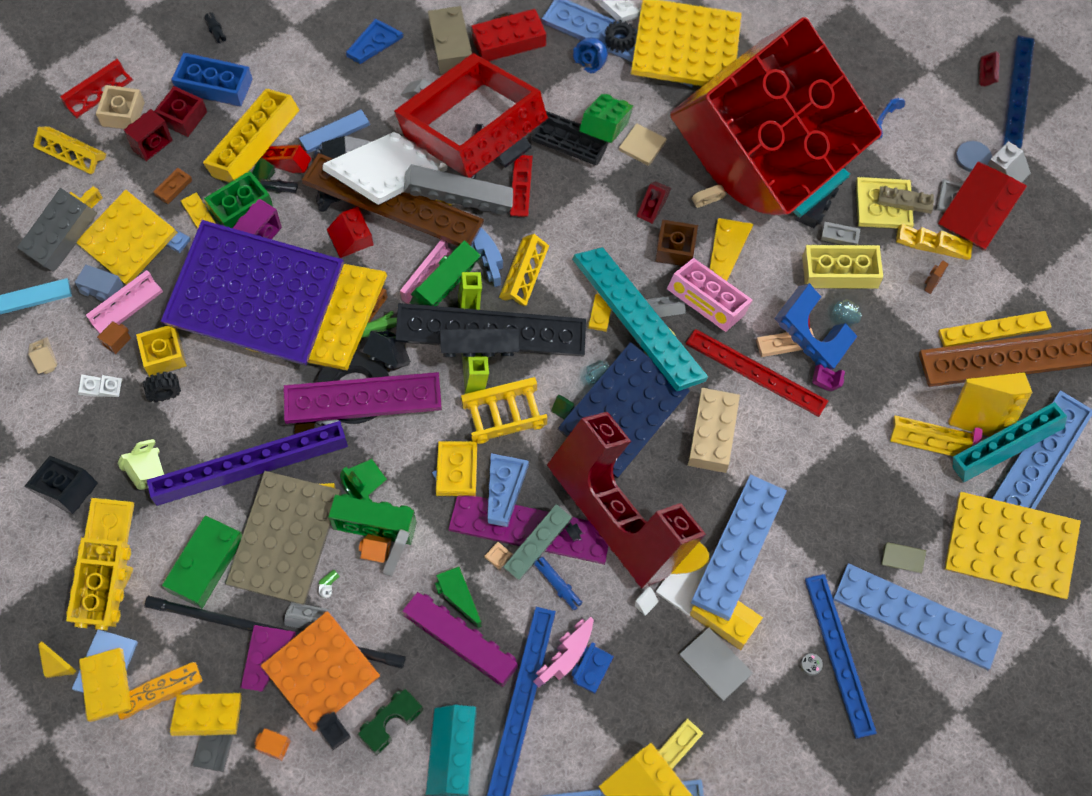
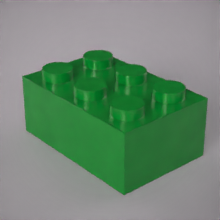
M601 94L584 112L579 131L613 143L628 125L633 105L625 100H617L609 94Z
M251 171L204 198L209 212L222 226L230 228L237 224L238 219L244 216L250 206L256 203L258 199L273 207L270 194Z

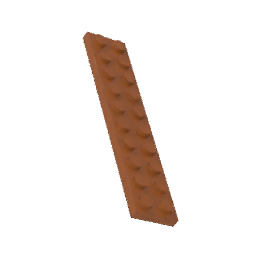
M1092 329L920 350L919 356L928 387L964 383L966 379L1016 373H1025L1026 375L1092 366Z

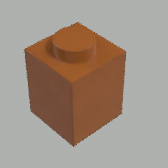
M114 321L97 336L100 343L115 355L131 339L128 334V328L121 323L118 325Z

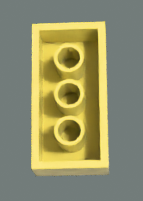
M806 245L802 256L805 284L810 283L813 288H879L883 279L880 246Z

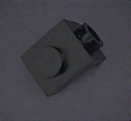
M335 712L323 715L316 724L332 750H335L351 738Z

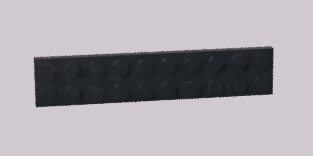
M398 303L395 342L439 345V330L519 329V352L582 357L585 355L586 318Z

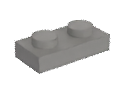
M824 222L821 240L841 245H858L860 229Z

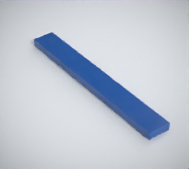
M822 574L805 578L855 739L877 734L826 576Z

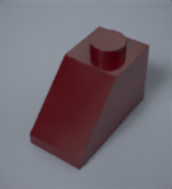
M657 181L650 183L637 217L653 224L666 203L671 188Z

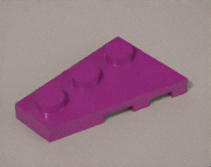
M254 625L241 688L264 691L271 678L261 665L294 638L296 632Z

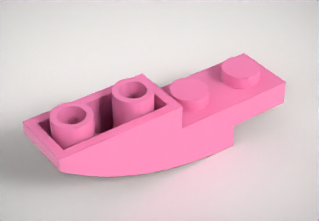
M592 617L586 621L582 618L574 626L576 630L572 634L567 632L560 639L561 644L557 647L559 652L550 659L553 663L549 667L544 665L536 673L538 677L533 682L538 687L546 683L553 675L560 680L574 667L589 641L594 621Z

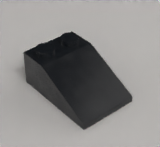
M49 456L24 487L58 508L74 514L87 496L93 492L98 482L85 469Z

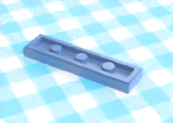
M359 110L304 135L299 140L308 154L316 148L318 149L322 142L347 136L369 126L370 123L363 111Z

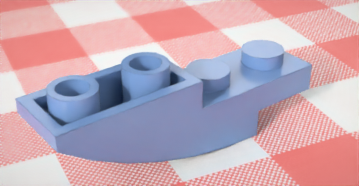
M481 228L471 247L481 255L480 258H482L483 266L488 267L489 271H486L488 281H492L494 287L500 286L501 276L498 269L503 268V259L494 241Z

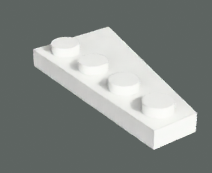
M594 0L618 22L619 20L625 22L640 17L641 7L639 9L633 6L634 3L630 0Z

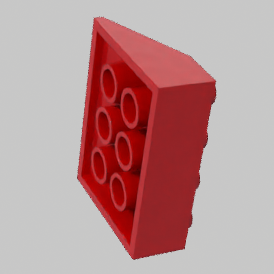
M978 161L938 224L986 251L1027 185Z

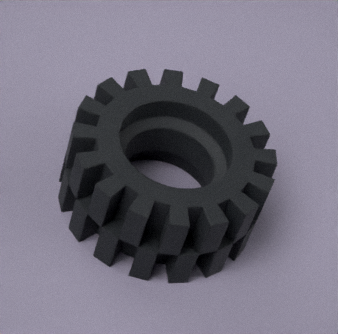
M616 20L613 21V24L609 23V27L607 26L605 30V44H607V48H610L611 51L616 49V53H619V50H621V53H624L625 49L628 52L630 48H633L636 37L635 27H632L631 23L628 24V21L622 23V20H619V23ZM622 34L625 35L626 38L619 39L616 38L615 35Z
M158 372L156 375L152 374L150 378L147 377L143 381L145 396L150 402L158 403V401L170 400V398H176V395H180L181 388L178 376L175 373L169 372L167 374V372H163V374H160Z

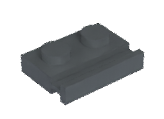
M234 734L201 735L192 766L224 772Z

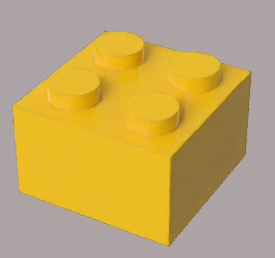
M165 326L136 334L143 366L149 377L152 374L156 375L158 372L162 374L163 372L187 367L180 337L175 327Z

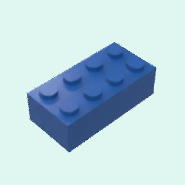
M183 53L171 80L175 87L199 98L241 107L253 79L248 66Z

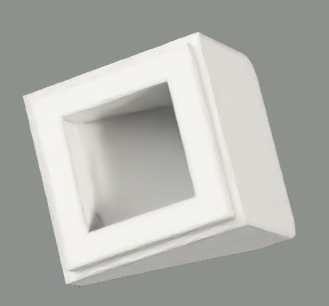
M647 588L635 602V607L644 615H647L658 603L652 588Z

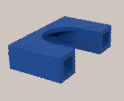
M810 283L798 286L774 319L791 336V339L803 349V352L815 362L816 366L821 364L824 368L834 369L857 338V335L844 323L833 326L822 342L815 339L809 330L808 318L811 310L822 296Z

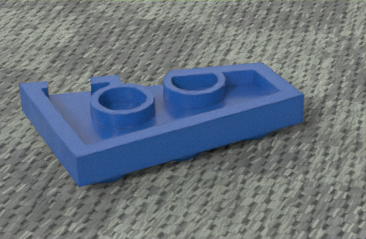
M374 19L347 50L346 56L361 64L402 39L403 33Z

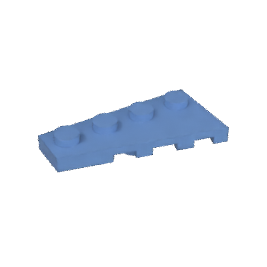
M491 453L488 523L508 527L529 466V461Z

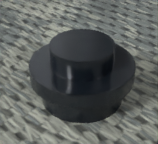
M571 522L568 523L569 526L565 528L573 541L577 539L580 541L582 539L580 535L583 532L577 523L574 525Z

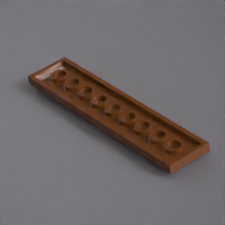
M318 153L302 178V184L455 246H459L464 240L472 246L484 224V219L440 201L431 200L420 195L413 196L406 192L378 205L324 171L323 164L332 160V158Z

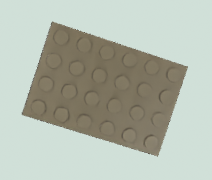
M265 471L226 585L305 605L331 526L329 513L335 495H341V490Z

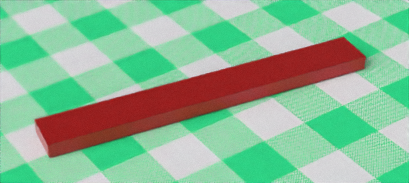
M697 329L694 330L686 342V345L817 417H820L828 403V400Z

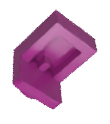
M819 364L815 366L812 383L827 391H834L842 387L845 371L841 369L834 372Z

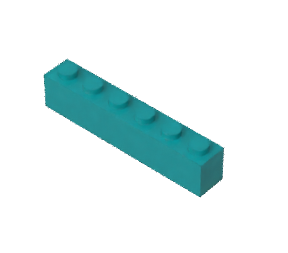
M1054 402L953 456V469L961 480L966 482L1064 429L1067 415Z

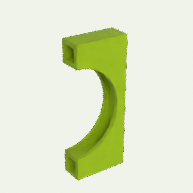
M462 272L458 290V307L480 310L482 292L481 272ZM475 353V357H463L462 355L465 394L484 390L489 377L488 357H482V353Z

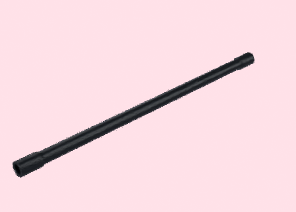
M148 595L145 600V608L167 611L253 632L254 625L292 631L170 602ZM296 632L294 638H295L297 635H299L301 632ZM357 646L368 660L401 669L404 667L403 663H405L406 656Z

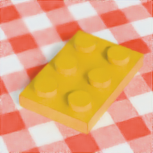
M119 647L79 659L87 721L93 722L132 710L122 648Z
M241 693L177 695L170 728L171 736L236 734L241 707Z

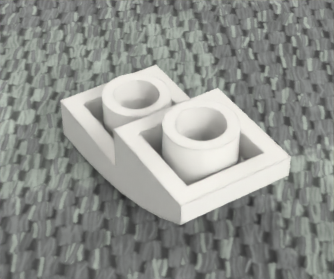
M81 374L78 395L119 397L122 378L105 375L99 378Z

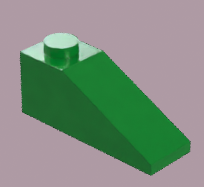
M460 567L437 574L438 582H435L438 594L442 593L444 599L477 628L482 627Z

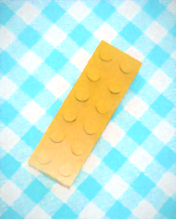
M267 88L261 93L203 162L213 178L230 183L253 168L256 162L300 111L292 96Z

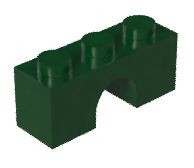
M406 689L402 692L398 691L392 696L391 702L386 707L382 706L375 713L376 717L371 722L366 721L360 727L358 736L378 756L393 741L386 732L387 723L393 718H400L409 725L424 711L423 706Z

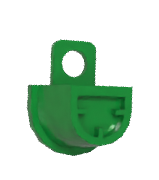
M372 459L349 469L345 467L340 473L344 490L348 495L356 499H370L369 496L387 480Z

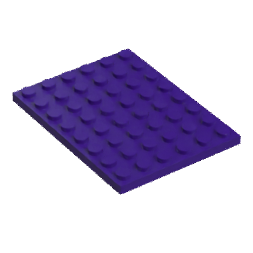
M201 220L161 322L168 326L307 365L344 265V260Z

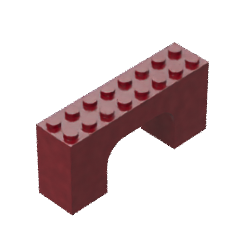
M608 412L584 417L550 459L547 466L574 500L575 504L584 513L588 521L591 522L599 535L604 539L611 551L631 574L635 582L643 589L666 579L705 537L706 533L681 503L656 511L648 522L645 521L617 486L613 476L614 464L631 440Z

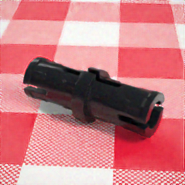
M209 12L211 18L206 13L204 19L209 26L210 33L213 34L218 44L221 43L220 38L222 42H225L227 38L214 13Z
M261 179L260 183L266 190L276 191V193L290 192L297 194L298 182L282 181V179Z

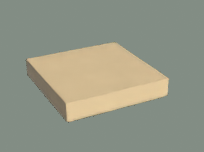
M636 123L619 147V151L649 166L666 143L667 138Z

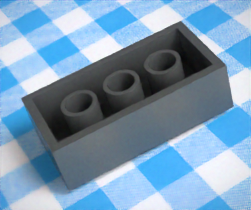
M59 188L17 248L54 272L97 215V212L62 188Z

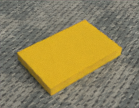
M438 441L436 496H476L477 442Z

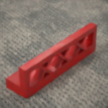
M116 59L61 95L60 98L64 106L78 118L100 103L101 95L103 94L102 88L105 85L124 87L132 82L133 79L124 70L121 62ZM122 74L127 78L123 82H116V78ZM98 95L96 100L88 101L89 96ZM77 104H83V108L78 112L73 109Z

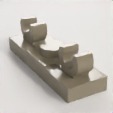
M881 186L877 205L931 214L933 211L934 195L897 189L896 187L888 188V186Z

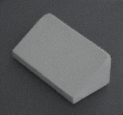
M675 295L646 299L659 317L686 313L685 302Z
M291 602L285 614V626L306 629L325 612L328 611L330 613L331 610Z

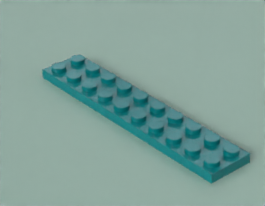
M603 247L574 254L572 258L574 263L676 391L706 382L707 374Z

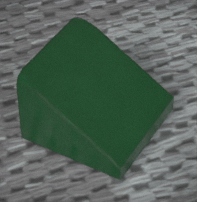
M263 158L258 160L252 171V174L260 182L261 179L269 180L276 173L274 166Z
M558 394L551 412L565 420L574 409V403Z

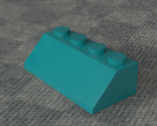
M451 705L434 709L426 795L469 796L477 714L476 706Z

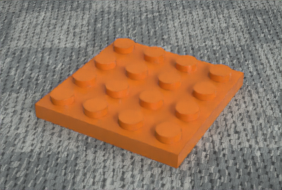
M328 611L261 665L313 732L318 729L316 724L323 715L331 714L332 712L337 713L380 677V674Z

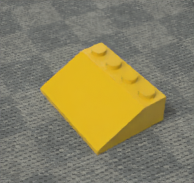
M1025 373L966 379L948 420L949 425L970 432L975 427L983 430L982 435L991 437L1017 423L1032 394Z
M652 743L633 756L599 786V789L605 796H692Z

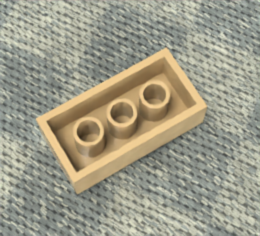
M707 388L701 389L688 466L723 473L727 472L737 418L739 394Z

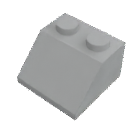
M1009 141L987 164V166L1007 174L1020 182H1023L1031 173L1024 152Z

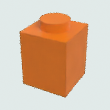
M368 534L364 540L360 541L359 551L361 552V558L385 563L389 557L392 539Z
M264 728L263 732L259 733L256 738L255 749L262 754L282 761L291 740L284 735Z

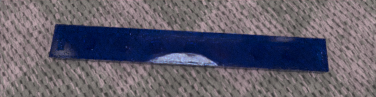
M1018 36L1016 40L1003 144L1005 145L1009 141L1020 149L1023 143L1035 41L1034 38Z

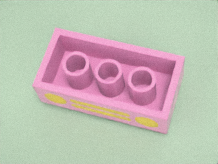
M695 258L691 259L673 274L667 288L668 291L725 332L745 316L753 301Z

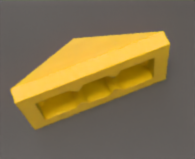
M42 641L38 644L44 676L48 678L72 675L76 672L72 666Z

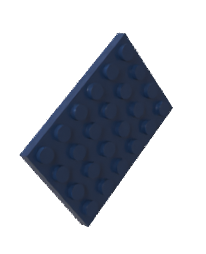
M630 342L560 424L557 430L568 437L582 418L608 412L631 440L614 464L613 475L618 479L690 390L686 388L676 391L651 358Z

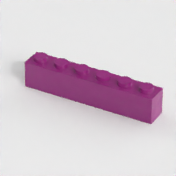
M417 592L402 611L404 617L498 685L504 687L518 668V663L515 662L517 659L508 652L506 654L499 650L500 647L491 640L487 642L482 638L483 635L474 628L471 630L466 627V622L461 618L452 617L449 614L450 611L444 606L440 605L438 607L433 603L434 600L425 593L422 595Z

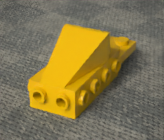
M91 498L84 538L81 537L78 547L77 564L74 569V580L70 591L71 597L67 608L66 621L75 623L74 627L87 628L88 624L95 625V629L108 630V627H116V623L120 620L119 605L124 598V589L133 572V567L127 566V560L131 557V548H129L130 545L127 543L134 509L133 502Z

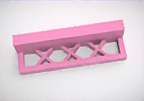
M440 240L400 290L403 302L410 304L411 293L440 266L438 263L445 255L448 257L453 252L452 249L448 248V242Z
M146 270L86 314L92 326L101 333L112 321L119 325L163 291Z

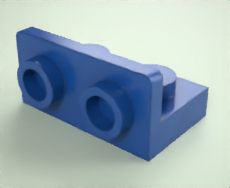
M592 642L589 647L586 646L581 655L583 660L580 665H575L571 676L574 677V684L595 694L614 656L595 647L596 644Z

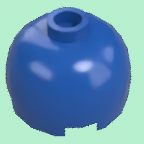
M590 37L583 39L573 49V57L576 64L579 63L586 67L584 62L591 64V67H586L583 70L595 73L605 65L608 51L601 40Z

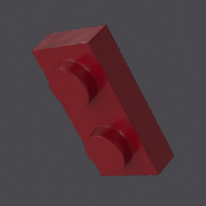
M997 51L981 57L979 81L981 86L985 87L999 82L1000 55Z

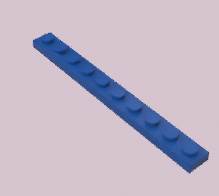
M540 607L535 608L487 796H510L537 690V685L533 681L538 677L536 673L543 666L556 611Z

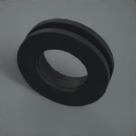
M355 352L347 371L324 366L317 382L339 381L342 377L351 373H362L369 378L387 377L389 374L379 360L375 361L368 358L366 353ZM377 416L337 420L346 424H360L370 421Z

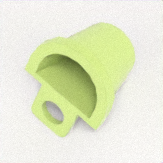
M155 440L137 443L131 453L121 455L118 460L119 468L122 471H126L139 490L148 489V479L164 475L158 457L160 451L158 448H153L156 443Z

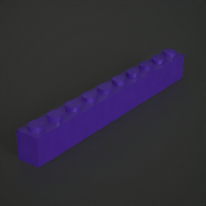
M337 421L148 479V489L151 499L156 506L256 476L265 471L269 472L348 447L341 422Z

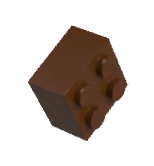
M662 220L655 262L684 266L693 259L698 225Z

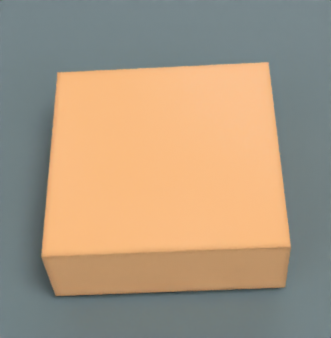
M497 542L484 557L500 570L513 554Z

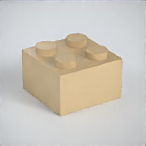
M105 85L96 111L101 126L125 129L129 124L136 121L141 116L145 104L140 89Z

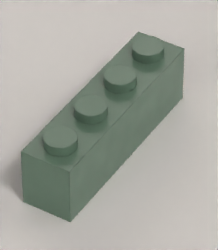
M556 504L503 567L518 580H521L573 518Z

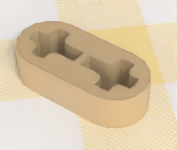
M716 185L696 193L692 197V201L699 208L723 199L726 192L721 185Z

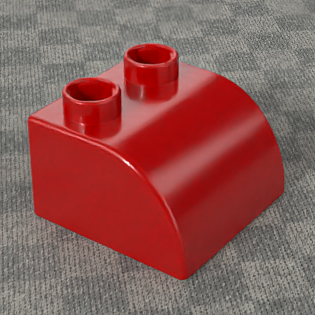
M802 17L760 40L670 113L672 121L716 183L723 187L726 193L754 211L774 216L787 215L794 211L882 134L880 127L807 17Z

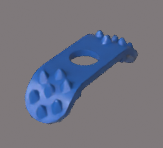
M903 98L891 99L879 116L876 123L880 127L882 134L878 139H881L883 136L881 127L883 119L888 112L893 113L896 109H902L905 106Z

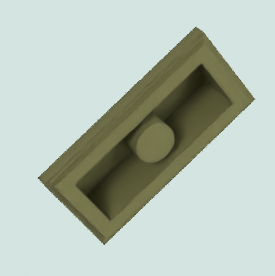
M887 542L883 547L881 565L922 573L926 550Z

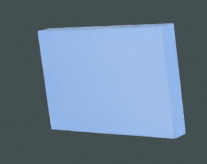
M97 630L86 657L120 647L124 652L127 669L138 642ZM80 669L72 689L84 693Z

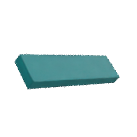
M844 168L840 170L793 212L799 218L802 217L849 178L850 173Z

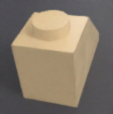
M48 337L29 344L28 354L38 374L42 372L47 374L54 371L55 367H57V361Z

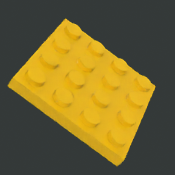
M125 189L82 234L76 243L110 272L119 276L121 281L127 285L140 274L178 232Z

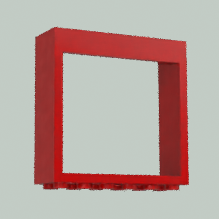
M474 53L394 110L406 139L468 178H471L548 119L539 89ZM482 85L516 103L462 145H458L428 126Z

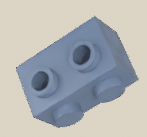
M86 264L75 281L81 294L94 296L102 302L123 287L119 276Z

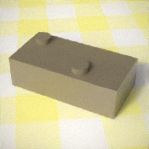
M461 6L428 11L429 26L439 74H445L472 54Z

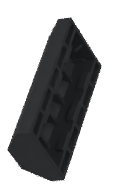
M546 111L548 119L537 126L532 135V141L595 166L598 165L609 142L580 132V123Z

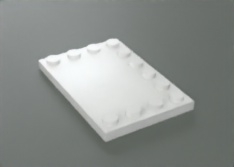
M393 132L324 163L323 170L379 205L404 192L405 172L411 164L442 172L447 170L448 165L429 154L426 150L416 146L413 142L401 137L400 134Z

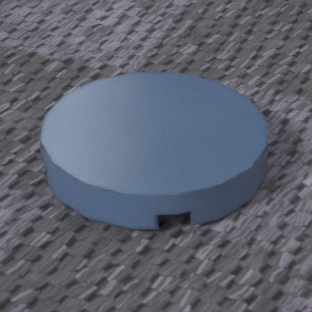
M967 141L961 144L956 152L957 163L969 172L972 171L978 161L987 165L992 158L988 147L977 141Z

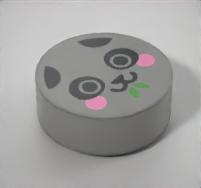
M807 654L801 661V669L810 676L818 674L823 666L821 658L816 654Z

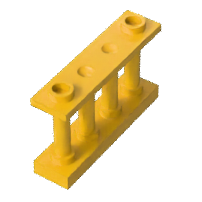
M535 377L461 395L463 409L468 408L471 411L476 432L471 433L472 442L483 444L491 438L531 428L539 430L547 425V414L539 415L533 395L537 391ZM522 394L527 398L532 418L524 420L520 418L515 401L516 396ZM502 399L508 401L513 418L512 423L502 425L496 404L498 400ZM479 405H489L495 427L483 429L478 411Z

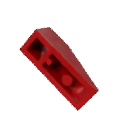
M300 145L270 146L261 157L275 168L291 173H305L312 159Z

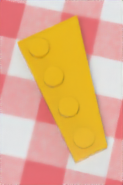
M718 218L710 270L728 281L754 224Z

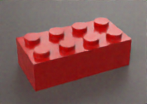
M536 9L471 25L472 39L481 58L487 61L546 46V32Z

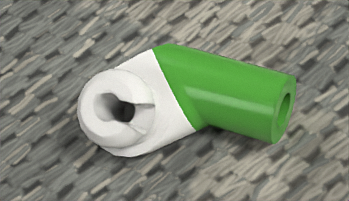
M334 569L319 581L318 592L321 598L326 599L332 595V583L340 577Z

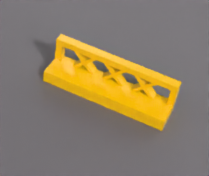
M38 127L34 148L89 174L95 172L98 161L106 158L107 153L51 127ZM42 136L46 138L48 143L45 147L40 145ZM59 144L63 152L57 153L54 145ZM74 151L77 159L71 160L68 152ZM83 159H91L89 168L86 167Z
M531 234L522 238L499 296L502 300L513 299L522 306L527 305L549 245L537 235ZM536 244L542 247L540 254L537 253ZM531 258H534L535 261L534 269L531 268ZM525 273H528L530 279L528 284H526L524 279ZM519 288L523 290V299L517 295Z
M894 415V427L890 437L891 442L950 456H955L973 445L971 433Z

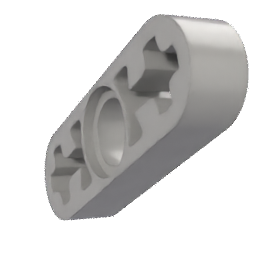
M400 529L382 572L383 574L392 577L410 532Z

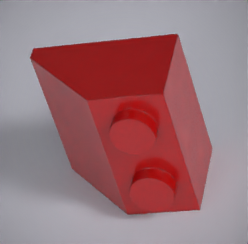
M358 207L342 212L327 228V232L340 258L374 245L372 234Z

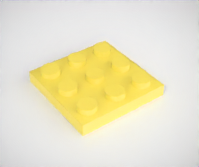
M857 177L858 226L898 228L901 224L913 228L912 210L877 205L881 186L911 191V180Z

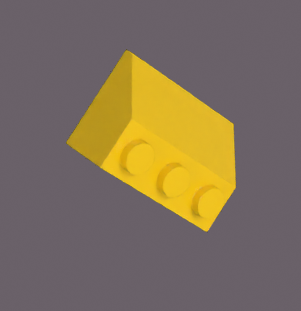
M740 601L737 602L729 621L695 605L690 612L691 617L707 628H710L739 650L743 649L763 619L762 616Z

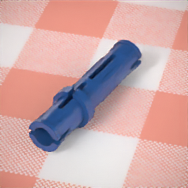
M545 557L539 559L544 566H541L536 561L534 566L556 589L557 595L563 598L573 611L578 608L573 601L580 607L583 601L572 591L571 585L566 584Z

